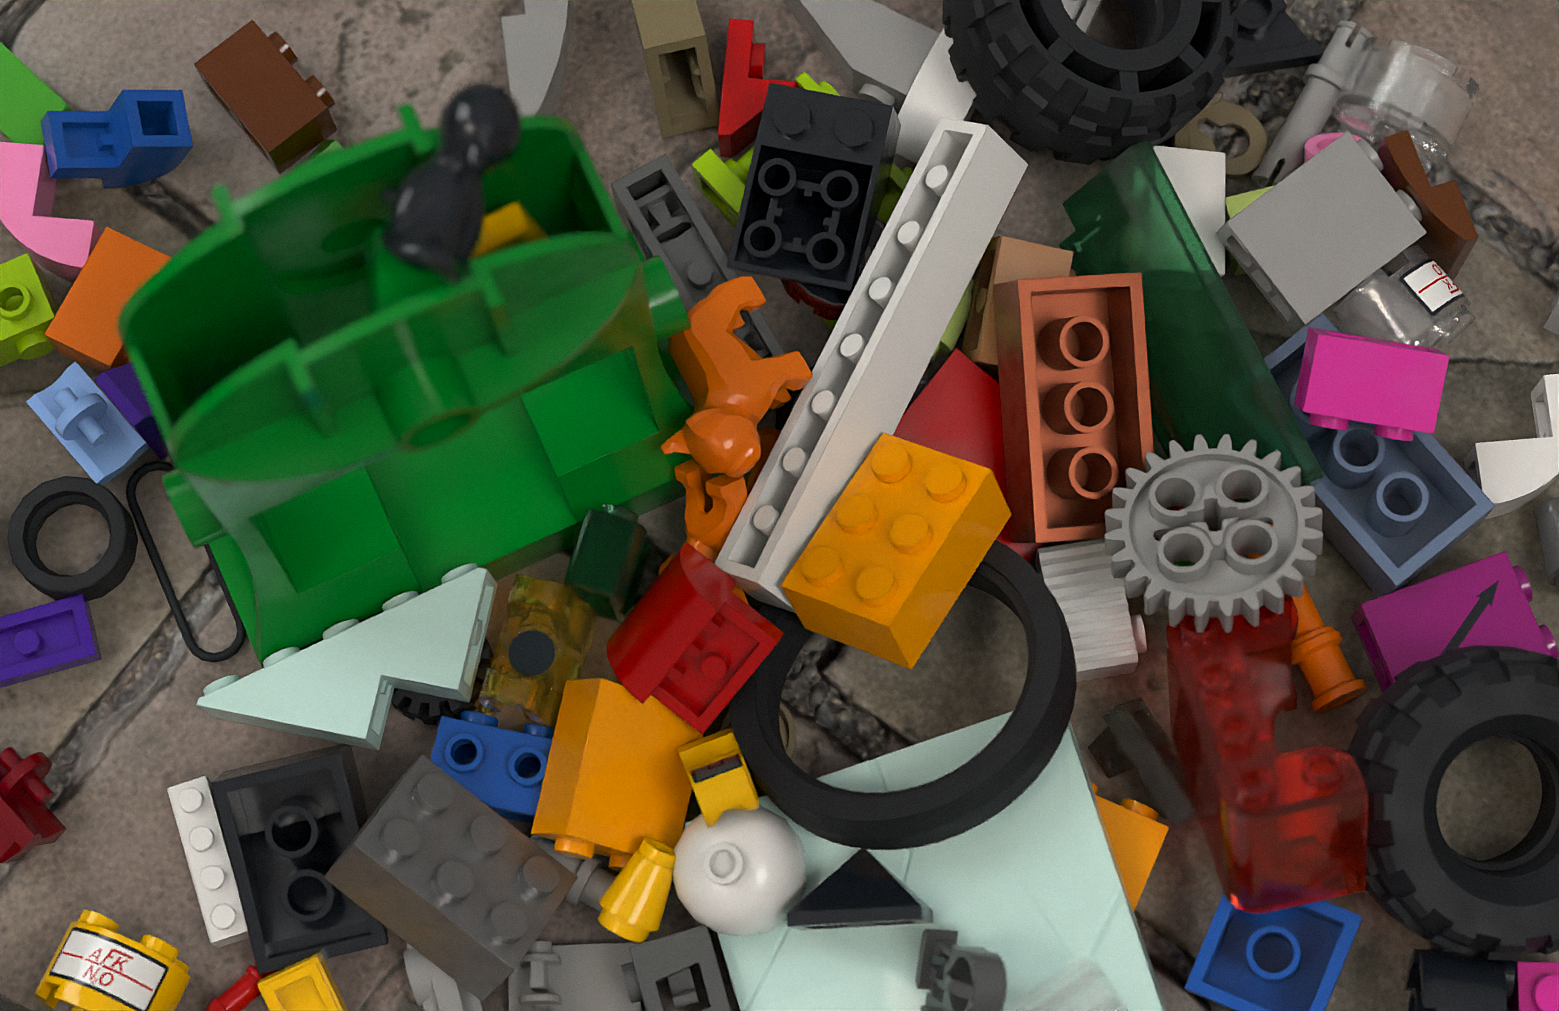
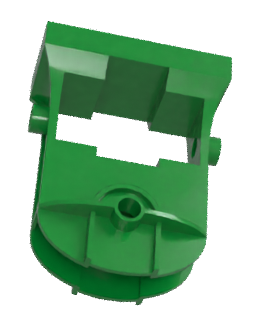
M408 103L396 107L404 128L348 148L332 150L317 155L297 166L289 174L247 194L235 202L224 183L210 190L222 219L179 250L161 268L145 280L122 307L117 318L116 328L129 354L176 466L175 470L162 475L166 492L193 547L198 549L209 544L260 665L263 668V661L270 655L290 647H298L301 651L324 640L322 634L340 622L358 619L361 623L382 613L383 604L395 596L410 591H416L421 595L442 585V577L457 567L475 563L479 568L487 569L494 580L497 581L686 495L685 487L676 479L675 466L693 459L692 455L679 452L663 455L660 447L686 424L685 421L693 414L695 406L690 390L674 363L668 347V338L690 329V321L676 286L661 257L656 255L645 260L631 230L625 231L587 152L580 133L570 121L556 116H521L520 142L512 157L487 172L481 183L485 204L484 218L517 201L546 233L549 239L526 243L469 260L462 267L463 279L455 286L451 284L443 285L369 317L364 249L373 227H383V223L390 219V204L380 194L385 188L393 184L399 186L400 181L414 169L427 162L439 146L438 127L423 130L412 104ZM712 473L713 478L724 475V473Z

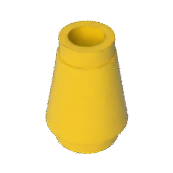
M646 837L643 839L639 849L634 852L599 899V904L603 907L598 916V921L601 925L625 939L638 943L646 942L651 931L659 930L673 880V867L676 855L672 847L652 838Z

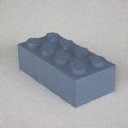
M1321 313L1225 389L1216 413L1244 445L1251 439L1257 441V458L1262 460L1268 454L1277 450L1281 452V471L1295 466L1301 469L1300 487L1313 486L1315 489V507L1322 508L1321 532H1323L1324 536L1375 594L1381 597L1403 589L1479 527L1495 505L1431 433L1414 431L1413 441H1402L1373 434L1375 424L1350 420L1348 430L1330 429L1309 423L1310 413L1301 411L1294 404L1308 328L1312 327L1339 332L1329 319Z

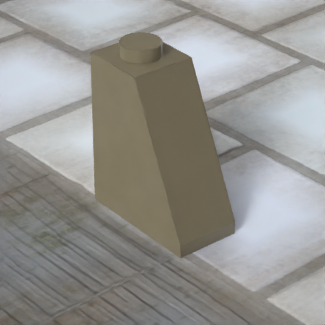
M629 0L662 138L719 126L720 110L706 34L696 0Z

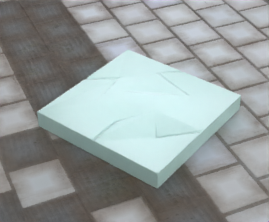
M1012 712L816 779L841 789L866 793L899 791L923 785L954 771L982 751L1006 724ZM1069 721L1058 749L1038 778L1019 798L986 822L958 836L934 844L900 850H868L933 910V923L801 931L787 927L786 919L774 930L761 934L733 936L717 933L741 1011H921L920 1007L925 1005L926 995L930 993V989H918L915 981L921 939L925 929L958 931L956 945L983 947L989 952L999 954L1003 960L1007 976V992L1002 1011H1167L1071 721ZM767 795L759 798L760 804L758 805L786 819L802 839L805 850L803 855L806 862L805 875H807V883L801 900L861 849L837 844L816 836L797 825L785 815ZM692 821L685 823V827ZM934 955L932 963L942 965L944 957Z

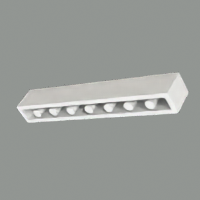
M940 118L812 370L813 377L803 388L714 563L738 582L736 586L757 601L796 613L780 585L882 433L893 436L1028 166L989 125Z

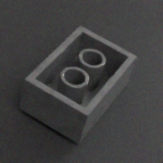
M421 754L391 788L324 878L479 1000L483 1001L515 971L578 877Z

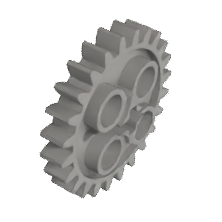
M1200 434L1195 437L1193 451L1185 452L1173 440L1169 442L1170 458L1164 461L1149 451L1145 454L1146 473L1133 468L1126 470L1127 488H1113V509L1105 511L1106 532H1108L1105 534L1106 555L1112 556L1111 568L1113 577L1124 578L1126 597L1129 599L1144 594L1146 614L1151 615L1165 605L1169 609L1170 626L1175 627L1185 614L1194 616L1196 631L1200 633L1206 628L1209 617H1218L1222 628L1228 633L1232 631L1233 616L1242 614L1253 627L1258 626L1259 607L1263 605L1280 615L1283 613V593L1300 598L1303 595V577H1315L1316 555L1322 554L1323 532H1321L1322 508L1315 507V489L1313 486L1300 487L1301 469L1298 466L1281 471V452L1276 450L1261 460L1256 457V440L1251 439L1239 452L1232 450V442L1228 434L1223 435L1217 448L1208 449L1205 439ZM1238 498H1247L1252 501L1246 503H1237L1232 500ZM1171 506L1185 507V509L1179 511L1168 510L1165 508ZM1254 553L1263 557L1246 559L1241 557V555ZM1180 561L1195 563V565L1189 567H1178L1173 564Z

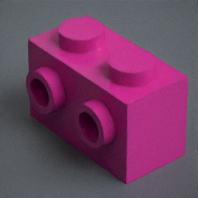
M1309 327L1294 404L1301 411L1310 413L1309 423L1316 426L1348 430L1349 421L1354 420L1375 424L1373 432L1375 435L1395 440L1413 441L1414 431L1434 434L1449 355L1436 348Z

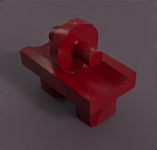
M8 747L0 753V864L17 861L34 846L54 843L66 830L65 826L45 805L53 797L54 793L43 781L52 767V762L43 752L31 754L25 759L13 747Z

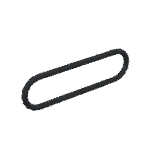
M161 461L146 463L135 470L128 480L126 489L128 506L186 646L194 656L202 661L219 662L227 660L235 655L243 645L246 636L245 627L209 544L204 547L235 619L237 634L230 647L217 653L206 652L199 648L195 642L135 494L138 482L149 472L157 470L170 472L175 470L176 467Z

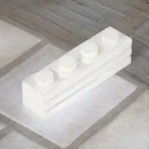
M202 776L169 787L167 791L210 943L220 948L247 939L249 934L211 785L213 781L207 776Z

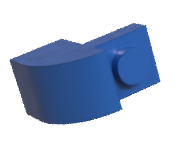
M123 89L108 111H47L41 120L51 179L102 178L103 188H118L141 184L159 178L174 170L193 147L182 90Z

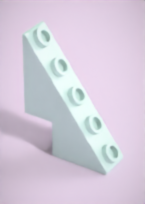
M475 563L457 567L442 577V585L421 595L416 591H410L395 596L384 603L382 606L383 612L361 623L358 619L340 622L322 634L324 640L301 651L298 647L280 650L263 661L264 668L248 676L240 678L239 675H230L210 683L203 690L205 696L198 698L197 706L214 718L379 751L394 688L470 703L498 584L487 569L479 568Z

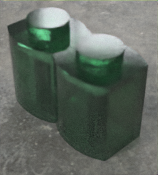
M602 504L600 511L595 509H588L586 511L562 583L563 590L569 594L567 601L573 608L580 612L617 623H622L631 612L651 552L650 544L645 541L647 530L638 523V514L613 504Z

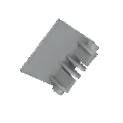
M534 941L515 971L509 975V1011H641V1001L631 1003L621 968L622 964L633 962L629 947L640 943L552 945L550 941Z

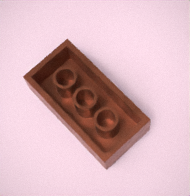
M1142 272L1017 279L993 285L1007 501L1012 514L1009 518L1010 542L1041 543L1105 538V534L1108 533L1106 532L1105 511L1113 509V488H1127L1126 470L1128 468L1146 473L1145 454L1149 451L1154 453Z

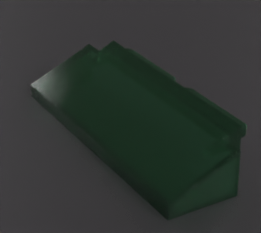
M1149 139L1131 145L1062 203L1076 231L1063 240L1059 246L1063 250L1073 252L1071 269L1075 271L1076 276L1142 272L1152 428L1167 458H1170V441L1175 440L1185 452L1194 450L1196 435L1201 434L1207 443L1208 449L1217 448L1223 435L1228 434L1231 438L1232 450L1239 452L1251 439L1256 440V457L1261 460L1276 450L1281 452V471L1298 466L1301 469L1300 487H1314L1325 475ZM1238 498L1232 501L1237 503H1246L1252 500L1247 498Z

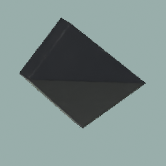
M867 849L857 851L787 912V927L801 931L933 923V910Z

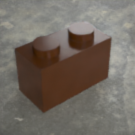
M252 19L194 63V66L209 92L280 175L337 131L329 109L335 105V102L314 75L304 80L292 65L298 59L285 40L276 31L267 37Z

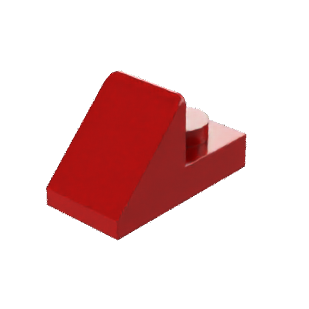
M729 18L718 127L720 157L733 158L756 140L769 83L798 88V83L794 81L764 79L766 43H756L754 20Z

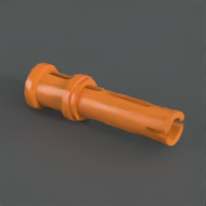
M1254 553L1247 554L1249 559H1257L1263 557L1259 554ZM1304 582L1303 595L1300 598L1283 593V613L1277 614L1291 642L1287 647V657L1291 665H1299L1315 697L1311 703L1315 713L1329 712L1364 694L1368 687L1364 679L1355 678L1339 646L1343 642L1339 630H1335L1333 626H1325Z

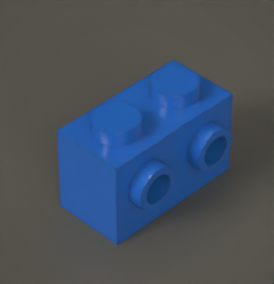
M461 711L459 719L441 716L430 761L502 818L533 824L555 730L534 724H524L522 733L497 728L499 722L497 718L473 711Z

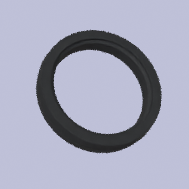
M995 540L967 585L980 589L1000 600L1017 615L1024 625L1028 642V668L1023 690L1014 711L995 738L968 762L934 781L899 791L866 793L834 787L807 774L787 756L779 724L782 690L795 658L815 632L805 629L796 613L764 603L758 613L784 634L729 701L730 718L735 738L748 770L758 786L785 815L812 834L837 844L868 850L917 848L958 836L981 825L1004 810L1032 785L1049 764L1069 725L1077 688V667L1074 648L1064 614L1044 581L1021 555L1007 545Z

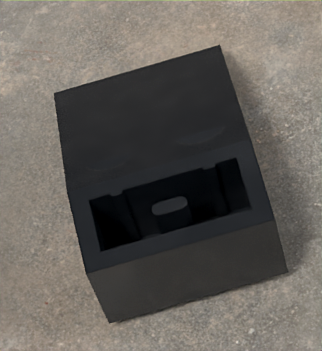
M769 83L727 268L852 293L888 186L901 124L894 106Z

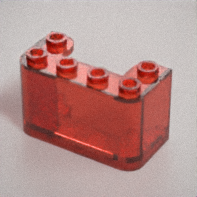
M1283 593V613L1278 615L1263 605L1259 607V625L1255 627L1242 614L1233 616L1232 631L1228 633L1222 628L1218 617H1209L1207 626L1202 633L1196 631L1194 616L1185 614L1175 627L1170 626L1169 622L1166 626L1171 738L1223 893L1233 906L1252 914L1277 911L1365 891L1368 792L1358 766L1350 755L1341 749L1330 746H1315L1279 754L1275 744L1274 721L1277 714L1282 709H1284V712L1297 710V691L1292 681V640L1299 629V620L1293 597Z

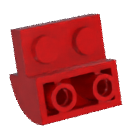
M685 542L609 638L606 645V653L613 672L623 686L638 701L644 704L648 697L652 695L695 730L703 734L776 646L784 633L732 593V590L738 583L735 579L689 543Z

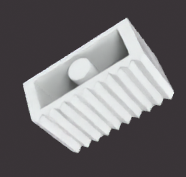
M1105 538L1037 549L1035 558L1038 575L1054 595L1064 614L1074 648L1077 682L1132 673L1138 664V654L1147 652L1146 634L1140 614L1130 616L1125 595L1124 578H1114L1112 575V556L1106 555Z

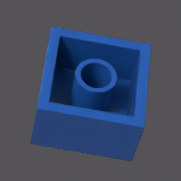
M1235 863L1184 989L1189 993L1232 1011H1326L1363 916Z

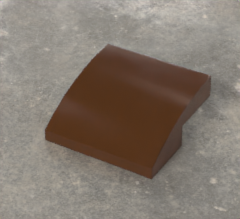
M1408 130L1384 137L1377 151L1383 164V170L1380 172L1395 192L1402 190L1413 199L1422 214V221L1419 223L1427 232L1405 250L1418 263L1432 258L1445 274L1453 280L1479 238L1456 180L1431 187Z

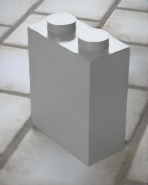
M1349 131L1345 132L1228 220L1216 232L1223 244L1292 333L1306 325L1427 233L1419 223L1422 221V214L1413 199L1402 190L1395 192L1380 172L1383 170V164L1376 151L1363 139L1356 141Z

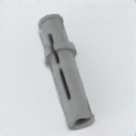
M1341 20L1337 24L1336 31L1318 64L1309 65L1303 76V81L1306 84L1298 96L1259 167L1251 176V180L1260 189L1266 188L1275 170L1278 169L1280 172L1273 183L1274 185L1303 164L1306 141L1320 134L1337 102H1344L1352 89L1349 81L1368 48L1374 42L1373 35L1364 27L1360 29L1353 44L1348 48L1346 44L1351 38V33L1356 23Z

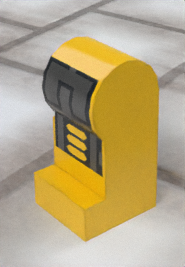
M733 727L677 747L707 827L716 825L720 815L725 810L740 809L753 811L759 808L758 804H760L757 791L735 738Z

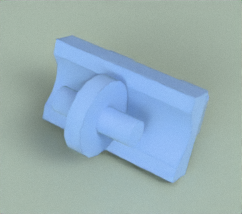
M76 361L67 367L52 385L34 394L26 401L96 484L99 483L105 486L109 481L118 477L135 463L138 457L150 448Z

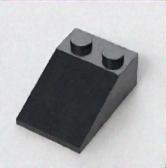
M339 744L224 771L211 782L258 974L284 969L321 952L324 959L388 944L386 926L324 878L368 820L366 804L351 745Z

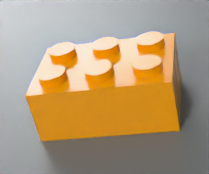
M883 432L780 586L805 629L912 670L1012 514L991 469Z

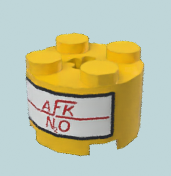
M83 909L78 921L71 922L34 996L37 1001L50 1010H54L60 1000L71 1006V1011H175L190 982L191 976L188 974L190 967L176 959L180 951L157 937L143 934L138 943L118 934L117 931L120 926L113 920L97 912Z

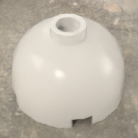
M758 805V809L753 811L740 809L725 810L720 815L716 825L707 827L703 814H700L685 827L674 848L676 859L673 867V882L678 899L697 922L706 925L711 930L720 934L749 936L774 930L787 919V912L800 902L806 890V862L803 855L805 850L802 839L786 819Z

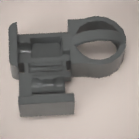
M925 929L921 939L915 981L918 989H930V993H927L925 1005H922L920 1010L1002 1011L1006 999L1007 976L1003 960L999 954L989 952L983 947L956 945L958 931ZM933 956L944 957V963L942 965L933 964Z

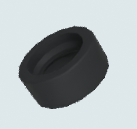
M63 476L42 482L22 498L11 516L7 542L13 564L38 591L57 601L83 594L90 601L104 597L123 582L135 562L138 537L133 517L108 488L99 483L96 484L89 478ZM73 504L88 505L99 511L107 521L110 532L109 547L101 560L88 571L74 576L59 575L48 569L39 558L36 546L38 533L46 519L60 508Z

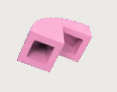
M0 142V220L34 261L51 273L70 282H75L101 237V230L91 220L51 217L57 178H50L44 145Z

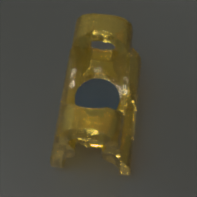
M516 574L491 667L487 670L479 697L478 712L495 717L497 712H501L504 703L523 710V715L527 719L555 730L566 680L581 679L596 627L597 613L595 609L579 599L574 590L569 586Z

